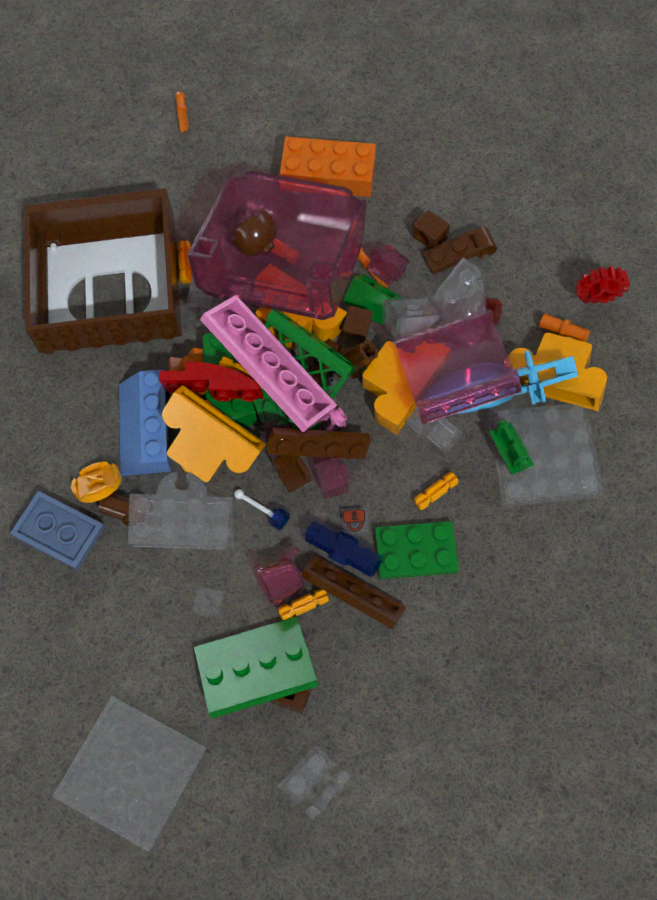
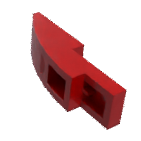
M186 361L185 371H160L159 381L164 390L172 393L183 385L197 393L209 390L212 398L220 402H228L231 399L253 402L256 399H263L264 395L261 386L250 377L216 364Z

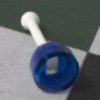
M237 489L234 492L235 498L243 499L268 514L270 525L281 531L289 521L290 513L286 510L275 508L271 511L246 496L243 490Z

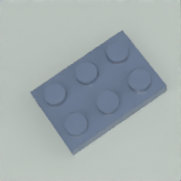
M37 491L10 532V535L78 571L105 526L89 516Z

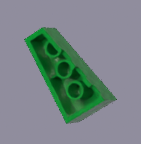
M213 333L203 335L204 363L219 365L223 357H228L233 360V363H238L235 357ZM206 390V400L243 428L258 424L252 402H246L241 399L220 402L213 399L210 391Z

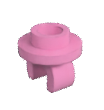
M335 407L326 419L322 420L326 422L331 419V425L325 430L336 431L338 428L343 429L346 427L345 421L347 416L340 407Z

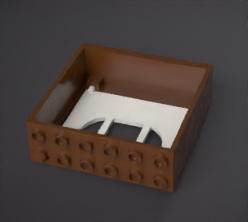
M166 188L25 205V331L39 353L53 354L54 351L59 350L77 351L79 348H101L105 345H125L138 341L145 343L154 339L170 340L182 336L175 219ZM46 248H47V255H48V320H49V324H47ZM134 272L143 276L151 286L150 302L147 308L139 313H134ZM125 273L126 314L94 318L93 277ZM82 279H85L86 319L76 320L69 311L68 299L74 286Z

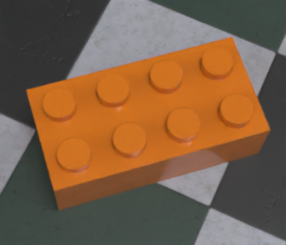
M285 136L280 168L281 190L371 197L376 160V144Z

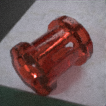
M487 298L482 302L479 321L483 326L494 327L499 323L502 303L496 298Z

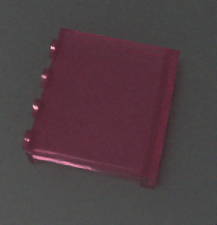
M491 309L394 341L422 425L522 392L517 370L513 369L493 322Z

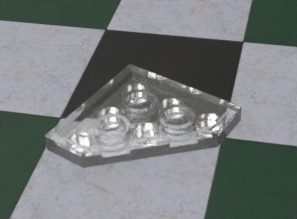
M462 258L418 315L473 354L489 335L484 273L481 268Z

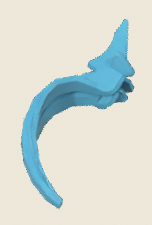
M526 350L524 353L526 367L508 370L503 365L483 364L458 371L433 386L423 400L422 408L433 414H462L498 406L511 400L514 395L526 392L530 393L532 404L540 401L545 402L544 386L578 376L574 356L534 365L531 352ZM555 367L557 376L539 380L538 371ZM527 375L529 383L520 385L519 376Z

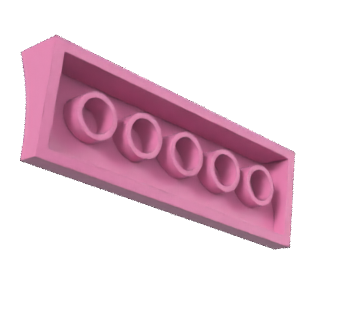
M237 295L205 312L200 318L203 324L303 433L316 423L326 419L337 406Z

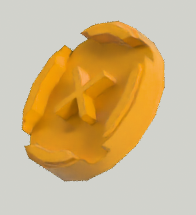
M102 461L93 463L79 472L80 476L77 480L74 477L71 483V490L76 499L81 502L92 503L100 501L111 495L118 488L122 475L114 463L112 465Z

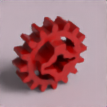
M610 266L608 269L600 267L596 271L590 270L591 274H583L582 279L577 280V285H575L580 301L584 300L585 304L591 301L593 304L598 302L603 304L608 303L609 300L615 301L614 297L616 296L622 297V292H628L630 281L626 270L622 271L621 267L614 270L613 266Z

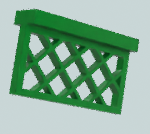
M272 309L266 317L267 321L264 326L268 330L271 326L278 330L279 342L285 349V343L295 342L298 345L300 356H295L294 358H301L302 367L306 372L305 357L314 356L318 359L320 370L307 373L309 375L321 373L322 389L328 395V389H333L329 397L334 400L344 383L358 366L279 309ZM304 350H306L310 354L304 355ZM324 364L328 366L329 369H324ZM335 371L342 377L336 385L327 387L325 372Z

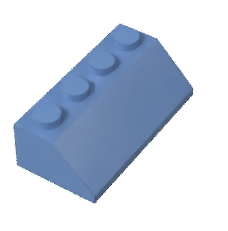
M164 369L139 371L119 384L120 473L122 476L171 472V458L167 456V451L170 448V427L164 423L162 418L163 409L169 401V394L167 390H164L159 381L160 371H164Z

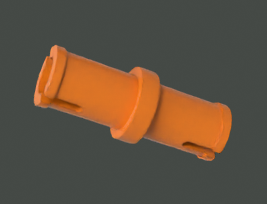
M548 313L543 315L539 325L540 328L555 332L560 336L571 337L583 342H587L591 332L589 329L587 330L572 324L571 320L565 319L564 321Z

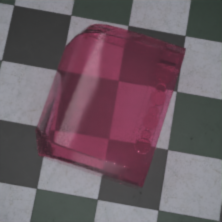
M258 171L246 172L247 176L232 178V175H228L187 254L196 287L208 296L228 300L237 295L243 303L279 309L282 312L320 320L334 317L360 253L365 228L366 200H359L353 196L351 190L345 187ZM265 209L271 215L277 227V236L273 241L275 247L267 255L260 253L257 256L248 257L241 254L229 242L230 238L235 240L236 236L233 233L253 214L258 217L261 215L258 210Z

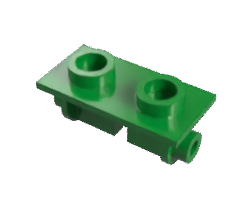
M502 420L497 423L498 428L488 431L511 475L534 466L512 422L507 423L506 420Z

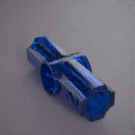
M317 520L313 521L306 530L305 541L328 553L327 556L339 564L350 565L369 577H373L382 564L383 556L359 544V540L350 534L341 531L337 532Z

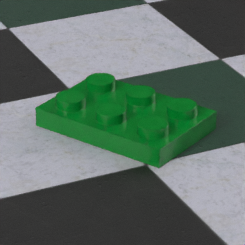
M453 521L375 527L380 580L456 574L459 572Z

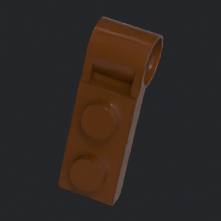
M479 227L428 249L423 254L432 274H435L475 256L483 258L487 254L489 256L493 255L497 251V246L488 228Z

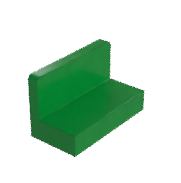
M361 274L353 278L343 302L349 306L373 311L372 320L379 324H384L391 308L400 303L402 296L365 274Z

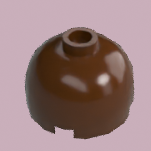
M265 209L258 210L261 213L258 217L253 214L233 233L236 236L235 240L230 238L229 242L241 254L248 257L257 256L260 253L267 255L275 247L273 241L277 236V227L275 221Z

